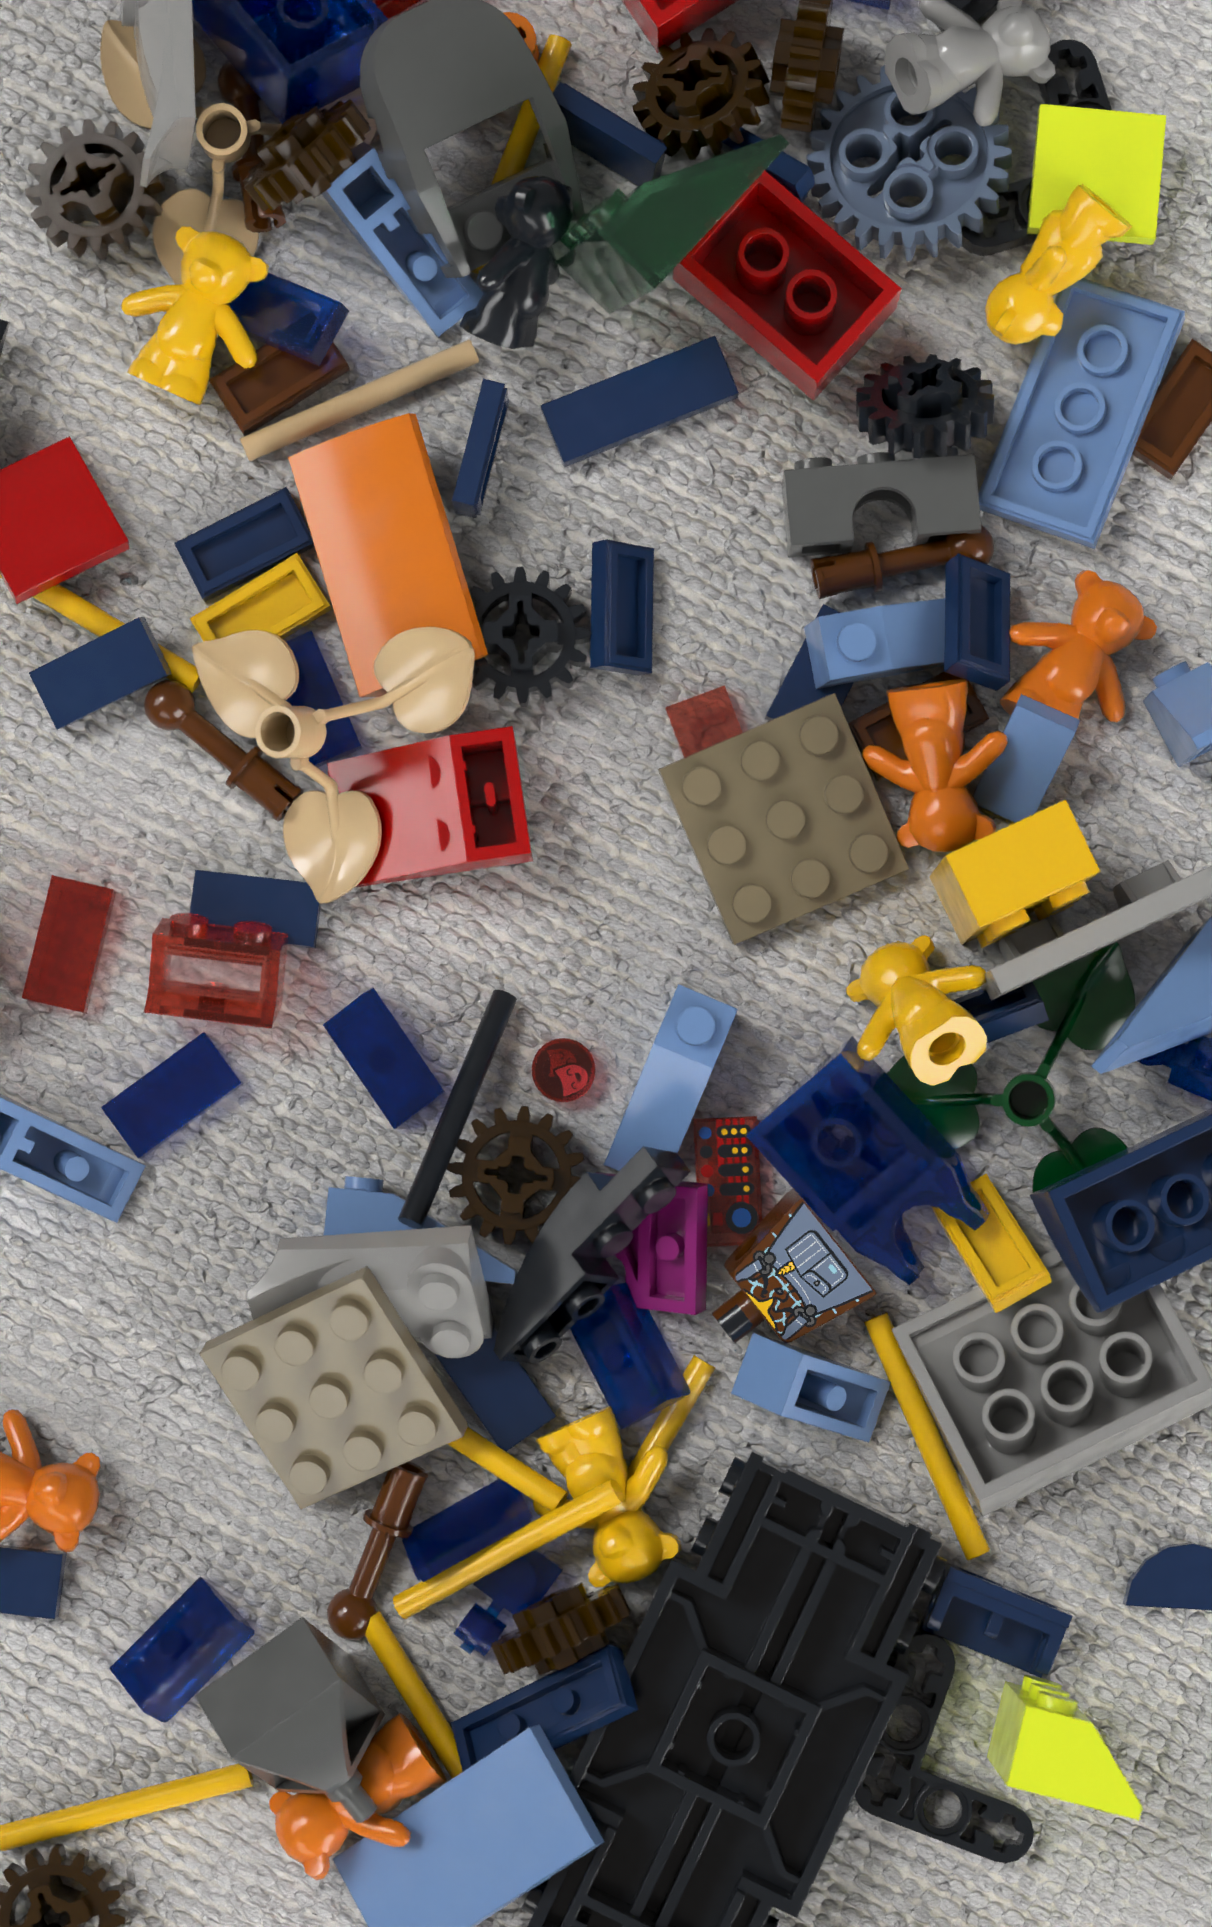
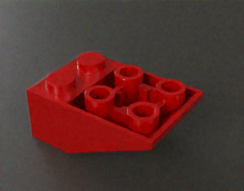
M513 726L448 735L327 763L328 775L336 781L338 793L347 791L366 793L373 800L381 820L382 838L378 855L366 876L355 887L533 862Z

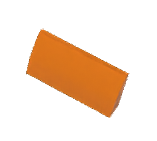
M408 413L365 426L288 457L359 697H380L387 693L376 679L374 661L381 648L391 638L406 630L420 627L451 629L470 640L475 651L474 661L488 655L416 414Z

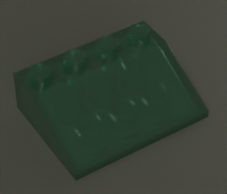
M781 134L642 183L627 195L617 188L609 197H605L588 213H584L559 240L568 249L557 259V264L608 314L617 311L656 289L790 143Z

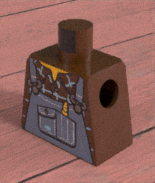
M793 1188L782 1197L725 1261L724 1267L741 1290L713 1311L712 1315L735 1344L765 1320L783 1343L786 1344L869 1300L876 1294V1291Z

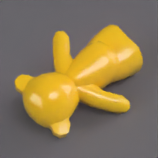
M1078 185L1070 195L1064 210H1053L1043 219L1033 246L1020 266V272L998 282L988 295L985 314L987 326L992 334L1003 342L1013 345L1030 342L1041 335L1055 337L1062 329L1064 314L1055 304L1053 295L1068 288L1089 274L1103 257L1101 245L1110 238L1123 236L1132 227L1130 223L1085 185Z
M182 226L176 232L175 238L178 246L184 253L181 261L182 284L165 285L131 293L122 301L121 309L124 314L140 317L161 311L167 312L161 319L155 334L143 346L136 359L132 361L127 373L190 402L201 405L210 377L212 355L216 347L217 334L223 339L233 359L245 369L252 368L257 362L256 349L238 316L229 306V303L234 301L249 283L264 280L268 275L269 266L263 259L252 257L244 244L232 236L220 232L199 233L192 227Z
M923 935L917 937L911 944L897 941L877 948L861 966L860 978L852 981L846 987V993L853 1002L870 1000L878 1007L858 1041L857 1054L859 1057L866 1061H871L877 1057L891 1032L897 1028L901 1048L915 1076L921 1082L934 1086L949 1081L959 1067L976 1063L986 1051L987 1036L972 1014L958 1003L949 999L946 994L976 989L987 981L984 975L986 973L984 968L975 965L931 971L928 957L933 953L935 946L930 937Z
M611 1406L568 1423L536 1439L542 1452L548 1455L553 1465L566 1479L567 1488L574 1499L610 1479H614L623 1492V1503L578 1526V1528L594 1529L593 1554L596 1561L588 1573L589 1582L594 1587H604L610 1582L629 1584L642 1580L656 1572L665 1559L673 1558L681 1551V1541L674 1534L662 1532L649 1515L641 1510L650 1498L667 1466L668 1453L664 1447L655 1445L644 1454L634 1475L629 1478L628 1467L623 1456L621 1436ZM567 1498L564 1504L571 1501V1499ZM533 1501L534 1511L540 1516L550 1512Z

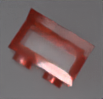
M177 913L170 916V919L162 918L152 936L149 987L144 1013L272 1029L282 1006L288 934L272 932L270 925L257 921H241L235 923L234 927L209 924L208 918L193 913Z

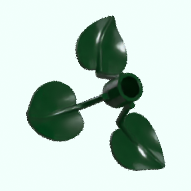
M1118 942L1112 943L1032 981L1043 1001L1049 1018L1048 1021L1037 1024V1026L1045 1030L1056 1031L1036 1073L1025 1072L1015 1076L1006 1085L1001 1094L975 1093L978 1075L973 1063L959 1067L949 1081L932 1086L921 1082L915 1076L905 1056H903L866 1094L865 1104L869 1111L885 1129L909 1144L930 1151H951L969 1143L977 1135L980 1119L975 1105L1003 1106L1005 1114L1011 1121L1026 1127L1040 1125L1043 1131L1061 1149L1045 1155L1036 1166L1033 1176V1193L1127 1149L1126 1144L1118 1136L1104 1128L1098 1127L1083 1131L1071 1144L1065 1134L1050 1118L1056 1103V1093L1053 1085L1047 1079L1067 1037L1074 1045L1081 1049H1103L1135 1009L1133 984Z

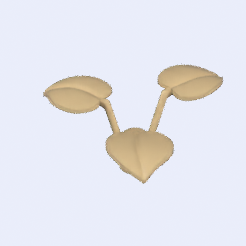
M108 20L103 26L100 45L101 68L108 93L114 105L125 118L139 127L151 129L154 118L141 82L133 26H122L121 21ZM193 38L196 95L203 87L206 79V64L204 53L198 42ZM328 68L308 69L293 75L278 89L276 105L284 121H287L298 112L300 114L307 113L316 106L320 111L324 108L329 110L338 101L342 100L344 103L351 99L371 127V130L364 135L366 139L363 142L371 145L378 131L375 119H370L367 116L360 88V76ZM224 103L213 104L206 109L195 106L198 141L204 152L213 159L211 164V197L198 189L178 191L162 203L161 216H155L153 223V242L158 258L175 285L182 284L181 261L184 253L175 239L176 232L182 226L192 227L199 233L220 232L232 236L242 242L251 256L254 257L258 246L259 233L246 229L243 201L236 199L222 200L225 164L240 159L246 153L250 145L251 135L273 136L283 123H263L256 119L246 122L244 116L237 108Z
M420 627L399 633L381 648L374 661L376 679L384 690L387 691L386 694L377 698L318 710L307 706H292L286 701L298 686L299 668L292 649L278 635L262 630H249L193 645V657L201 684L221 720L238 735L256 738L259 748L266 755L273 758H290V766L294 771L304 772L323 786L325 792L319 790L307 791L293 801L286 812L283 822L284 844L292 864L308 883L318 903H330L342 897L357 886L372 867L381 845L382 826L378 810L371 797L361 791H347L339 794L336 781L309 762V757L315 755L325 742L327 733L325 724L329 721L383 709L393 704L397 720L408 730L431 734L450 727L464 712L470 697L475 659L472 643L460 633L441 627Z

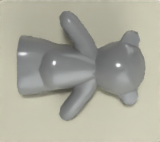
M919 0V9L923 16L945 31L937 35H917L915 32L895 35L886 46L884 56L885 73L905 111L912 115L927 112L975 83L977 92L973 115L977 124L983 127L991 126L998 115L1003 75L1009 77L1029 76L1041 84L1047 83L1056 73L1055 65L1048 57L1050 53L1048 30L1039 14L1029 6H1022L1021 0H998L996 12L982 26L971 16L946 0Z

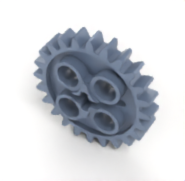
M883 65L880 69V83L872 85L867 78L860 74L857 76L858 94L855 97L840 89L836 92L837 107L840 112L824 108L820 111L821 127L824 130L811 131V148L815 152L807 154V166L811 168L815 177V185L811 188L812 197H822L818 201L822 219L836 216L834 226L835 231L840 236L856 229L855 244L857 250L861 251L874 239L879 241L880 258L886 259L894 245H902L906 261H912L916 245L925 244L928 252L935 258L938 257L940 239L946 237L954 246L960 248L963 246L961 229L963 226L981 233L984 230L981 211L992 214L998 213L999 196L996 192H1008L1009 173L1005 170L1012 168V149L1005 147L1009 144L1008 125L998 124L999 112L991 126L983 127L977 124L973 115L977 92L976 87L966 93H963V91L956 93L932 110L912 115L903 109L885 73V65ZM910 115L923 119L918 124L911 126L897 123L902 117ZM942 125H949L937 131ZM953 154L968 158L965 162L958 165H947L941 162V159ZM862 157H872L878 160L876 164L866 168L852 165L855 160ZM882 191L877 197H869L870 195H875L878 192ZM906 196H915L923 200L917 206L909 208L895 204L896 201Z

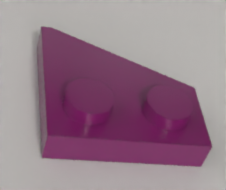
M595 1172V1173H597V1174H603V1175H609V1176H615V1175H616V1174H611V1173ZM681 1181L675 1187L676 1195L671 1202L659 1211L650 1213L632 1231L633 1238L622 1251L615 1254V1257L625 1267V1281L637 1308L697 1315L706 1310L708 1184Z

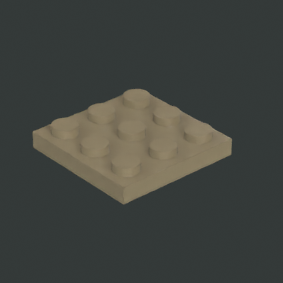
M835 693L658 769L730 940L734 945L909 870Z
M368 1266L207 1341L199 1353L300 1509H304L462 1438L468 1426L467 1421Z

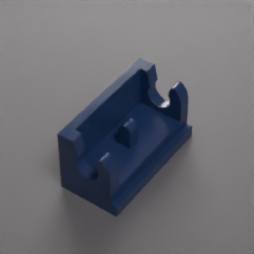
M947 1562L941 1578L932 1593L919 1628L1042 1678L1043 1674H1049L1073 1616L1065 1609Z

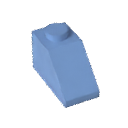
M1184 661L1154 677L1152 680L1156 689L1151 691L1143 700L1178 767L1212 750V665L1207 662L1191 670L1187 662Z
M753 1333L731 1394L782 1417L869 1443L891 1382L805 1349Z

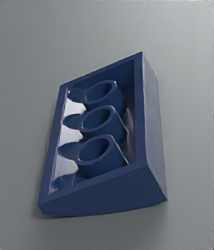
M1212 1108L1030 1194L1034 1206L1060 1257L1096 1313L1103 1312L1212 1259Z

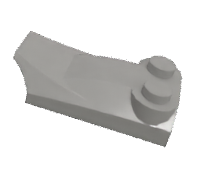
M121 0L122 26H133L141 82L154 118L142 162L140 186L145 188L157 175L169 169H188L196 119L192 0Z
M471 1225L281 1238L270 1266L260 1280L247 1291V1301L254 1320L368 1266L415 1341L422 1342L434 1354L445 1358L470 1356L479 1350L484 1339L492 1338L494 1317Z

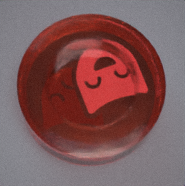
M568 1038L552 1040L543 1045L533 1059V1081L541 1094L552 1101L559 1103L576 1101L590 1090L595 1080L596 1069L594 1059L589 1050L578 1041Z

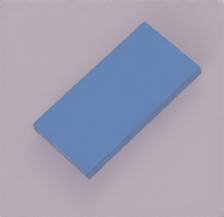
M1082 278L1057 294L1055 304L1064 314L1062 329L1055 337L1041 335L978 495L981 511L1095 549L1183 326L1185 311Z
M536 1725L529 1727L394 1817L393 1820L401 1822L411 1832V1838L404 1847H391L363 1838L334 1857L333 1861L368 1927H475L603 1844L604 1840L541 1726Z

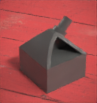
M302 1617L195 1695L231 1759L279 1792L326 1794L331 1802L340 1801L356 1823L364 1822L376 1811L377 1805L360 1784L362 1775L357 1770V1766L385 1713L348 1653L305 1618Z

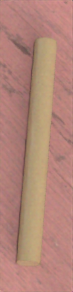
M468 339L239 439L249 462L475 365L479 363L478 356L471 340Z

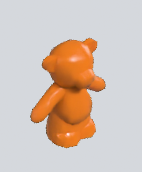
M1083 570L1077 574L1075 579L1078 598L1071 615V625L1047 622H1021L1013 625L1009 631L1010 641L1019 646H1045L1051 650L1042 656L1034 667L1022 675L1000 699L1003 709L1011 715L1022 694L1078 719L1083 702L1096 689L1102 714L1110 722L1120 721L1125 715L1126 705L1117 669L1110 655L1127 647L1134 639H1151L1157 630L1155 622L1144 615V609L1139 599L1122 584L1103 581L1096 572Z
M956 679L934 683H920L888 690L889 707L908 760L902 759L878 745H868L862 751L863 761L868 768L899 787L915 793L910 804L908 822L901 826L897 832V840L900 846L910 848L920 845L933 852H951L966 846L973 840L984 838L996 830L994 821L988 816L979 813L977 802L966 785L978 777L1004 752L1008 740L1005 733L998 730L987 734L970 752L963 754L965 746L963 728L966 717L968 680Z
M8 1410L3 1415V1428L12 1449V1458L0 1452V1542L30 1518L36 1525L54 1536L55 1544L59 1550L73 1552L79 1545L80 1533L93 1521L98 1509L100 1492L96 1477L101 1469L99 1457L94 1453H85L73 1464L62 1462L42 1467L40 1456L26 1418L19 1410Z
M402 1713L390 1719L377 1732L357 1766V1770L362 1775L361 1786L377 1805L374 1814L364 1822L356 1823L340 1801L331 1802L326 1794L297 1793L291 1795L287 1792H277L269 1800L270 1810L276 1815L275 1831L281 1847L289 1857L303 1864L305 1873L316 1881L323 1879L328 1874L330 1867L329 1858L340 1849L349 1830L364 1838L391 1847H404L408 1844L411 1838L409 1829L401 1822L380 1815L394 1810L404 1798L414 1796L427 1788L435 1789L447 1781L445 1774L432 1756L426 1742L410 1720Z

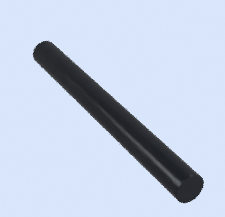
M496 989L491 995L399 1214L398 1220L409 1227L422 1229L514 1009L517 999L506 991Z

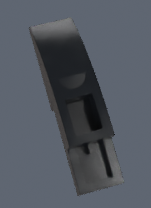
M643 1146L615 1176L585 1172L562 1198L534 1240L511 1287L500 1320L493 1350L501 1361L538 1363L549 1358L560 1348L562 1344L561 1337L578 1320L590 1316L603 1304L605 1299L603 1294L619 1279L606 1258L619 1253L631 1242L633 1238L632 1231L650 1213L659 1211L671 1202L676 1195L675 1187L691 1172L677 1152Z

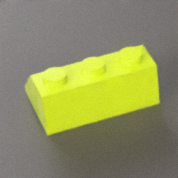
M1024 1675L1022 1685L1005 1681L987 1758L1006 1786L1140 1820L1142 1805L1095 1726L1077 1707L1078 1701L1069 1698L1070 1693L1061 1690V1684L1047 1679Z

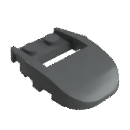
M427 0L388 19L375 30L362 54L360 88L367 116L370 119H375L383 152L379 153L378 157L387 178L396 181L411 209L407 210L419 233L432 234L449 262L440 267L446 278H461L471 274L470 271L488 263L511 238L506 226L497 219L495 205L498 197L508 195L513 185L521 179L542 175L569 186L572 189L573 216L571 221L585 217L567 121L530 49L516 26L503 12L482 0ZM529 99L546 141L543 144L546 159L447 207L424 149Z

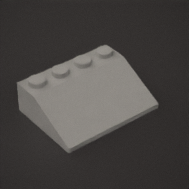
M1057 1249L1040 1257L1050 1274L1052 1282L998 1313L994 1312L980 1287H977L892 1329V1333L951 1457L982 1517L1212 1405V1379L1160 1284L1103 1312L1096 1313L1073 1279Z

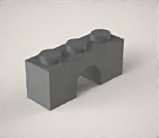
M947 447L946 457H940L933 449L925 450L921 459L896 461L895 454L876 452L859 456L857 458L858 464L833 466L832 459L808 458L795 462V469L784 470L782 495L788 558L851 552L854 543L853 515L864 504L877 500L894 503L906 513L911 524L913 546L943 540L948 534L980 533L982 530L975 454L958 455V448Z

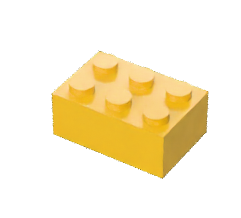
M1065 799L945 855L929 878L961 945L977 938L982 949L1023 927V924L1030 921L1028 914L1035 912L1040 921L1074 906V903L1082 899L1081 897L1090 893L1086 883L1096 876L1100 869Z

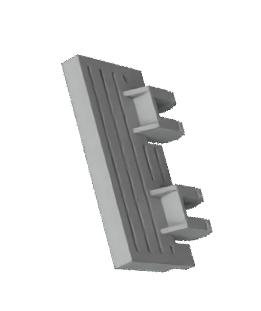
M1167 860L1117 884L1113 888V895L1120 909L1064 934L1054 916L1050 915L1002 938L998 945L1005 963L984 974L987 982L981 986L982 990L987 991L992 1001L1212 897V865L1181 879L1170 861Z

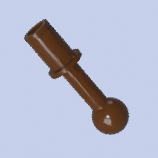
M233 57L226 61L219 71L217 83L220 94L228 103L234 105L242 113L246 122L253 119L262 122L258 101L264 96L267 88L265 70L256 60L250 57ZM261 134L251 135L248 150L242 156V159L235 162L231 168L233 178L240 182L245 227L247 230L256 233L272 230L270 218H273L276 228L286 223L282 204L272 211L269 208L262 211L245 190V185L242 183L250 175L248 171L263 161L257 154L259 146L265 143L264 135Z
M981 525L982 530L980 533L948 534L943 540L877 553L872 541L866 542L864 550L835 556L812 558L810 566L813 584L819 599L870 587L873 588L874 592H880L883 590L882 578L943 566L958 553L988 564L994 553V541L990 532Z
M164 680L153 685L147 692L144 709L150 722L163 730L179 729L231 772L225 783L230 789L237 786L267 810L277 822L286 815V807H290L293 801L303 794L304 790L300 786H296L261 757L263 751L259 746H255L246 753L195 710L193 694L183 683L175 680Z
M408 1461L388 1470L373 1509L365 1510L363 1520L373 1528L350 1587L338 1592L331 1599L327 1609V1620L330 1628L343 1639L358 1640L365 1637L370 1617L378 1612L373 1596L396 1537L408 1538L413 1532L410 1521L428 1477V1473H425V1470L419 1465Z

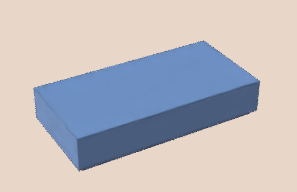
M1021 694L1003 730V733L1007 736L1008 744L1004 752L984 770L973 793L977 806L1015 823L1035 814L1077 731L1080 720Z

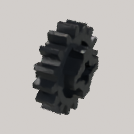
M930 354L924 363H916L915 359L910 355L903 357V365L898 364L894 366L884 362L880 364V375L867 373L864 376V387L857 388L856 390L859 432H868L871 445L887 441L888 453L893 455L904 450L911 452L913 458L920 459L925 450L934 449L937 455L946 457L947 447H953L954 445L960 449L968 450L971 448V437L984 439L987 436V425L994 423L992 381L981 380V369L978 367L963 371L961 370V359L954 358L947 362L938 359L936 354Z
M524 567L516 568L514 582L505 583L503 577L497 571L491 573L493 590L486 593L481 588L473 586L470 589V593L476 604L474 609L488 654H499L508 662L511 668V676L499 672L488 663L485 657L474 661V667L478 671L474 675L472 685L477 691L486 687L489 683L495 685L493 697L494 701L499 704L507 697L508 692L517 693L520 707L528 706L530 692L539 691L541 697L547 703L553 701L551 684L557 681L570 689L574 685V680L567 670L569 665L576 667L586 666L587 656L580 650L575 649L576 645L585 644L591 640L589 629L575 627V623L586 616V609L583 604L570 607L566 605L572 594V589L567 583L555 591L549 589L550 573L545 570L537 577L535 583L527 581ZM533 599L539 600L552 608L562 623H557V620H545L533 609ZM509 600V608L496 621L484 622L492 609L500 603ZM520 612H524L525 623L529 627L530 634L539 636V638L529 639L528 649L524 650V663H520L519 652L515 648L514 641L505 638L515 635L516 625H519ZM559 650H562L557 660L547 670L535 675L534 667L547 653H559Z

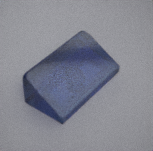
M374 987L361 994L323 1024L394 1130L447 1094Z
M626 1282L612 1285L603 1294L605 1297L603 1304L593 1314L578 1320L570 1328L608 1405L611 1406L621 1430L634 1425L690 1394V1389L649 1309L637 1308Z
M499 1478L415 1525L411 1536L402 1538V1542L417 1580L425 1582L532 1522L535 1512L523 1493Z
M200 1576L109 1669L144 1713L164 1723L169 1721L242 1648L255 1632L249 1623Z

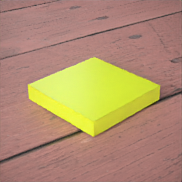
M1040 104L1037 116L1027 234H1038L1043 219L1053 210H1064L1072 192L1078 185L1083 184L1115 209L1132 226L1123 236L1110 238L1108 241L1153 245L1156 239L1166 115Z

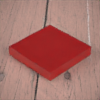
M70 436L0 469V575L16 604L130 549L126 535Z

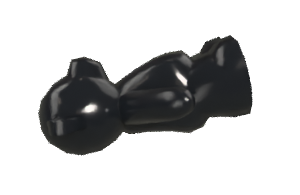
M531 176L521 179L514 184L508 195L498 197L495 205L498 221L506 226L511 238L479 271L477 286L484 295L479 300L476 308L464 314L459 326L465 331L482 340L510 349L534 346L537 336L538 316L546 308L549 299V285L555 284L560 275L552 245L557 243L567 232L573 216L572 189L569 186L547 176Z

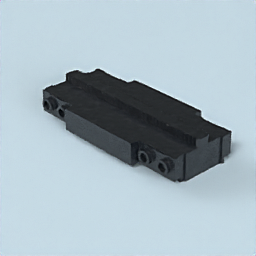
M752 1450L747 1462L735 1457L719 1489V1493L730 1497L719 1521L709 1516L706 1517L691 1549V1552L702 1557L698 1566L677 1556L672 1558L623 1661L630 1677L638 1710L597 1730L591 1731L570 1773L569 1778L601 1834L604 1843L529 1891L521 1910L532 1915L527 1927H777L779 1918L770 1914L772 1907L797 1918L909 1680V1670L888 1659L893 1650L904 1655L920 1620L910 1615L920 1591L932 1595L945 1569L947 1559L938 1555L942 1542L932 1536L931 1530L909 1519H906L905 1523L838 1489L827 1486L790 1467H787L785 1471L763 1460L764 1454Z

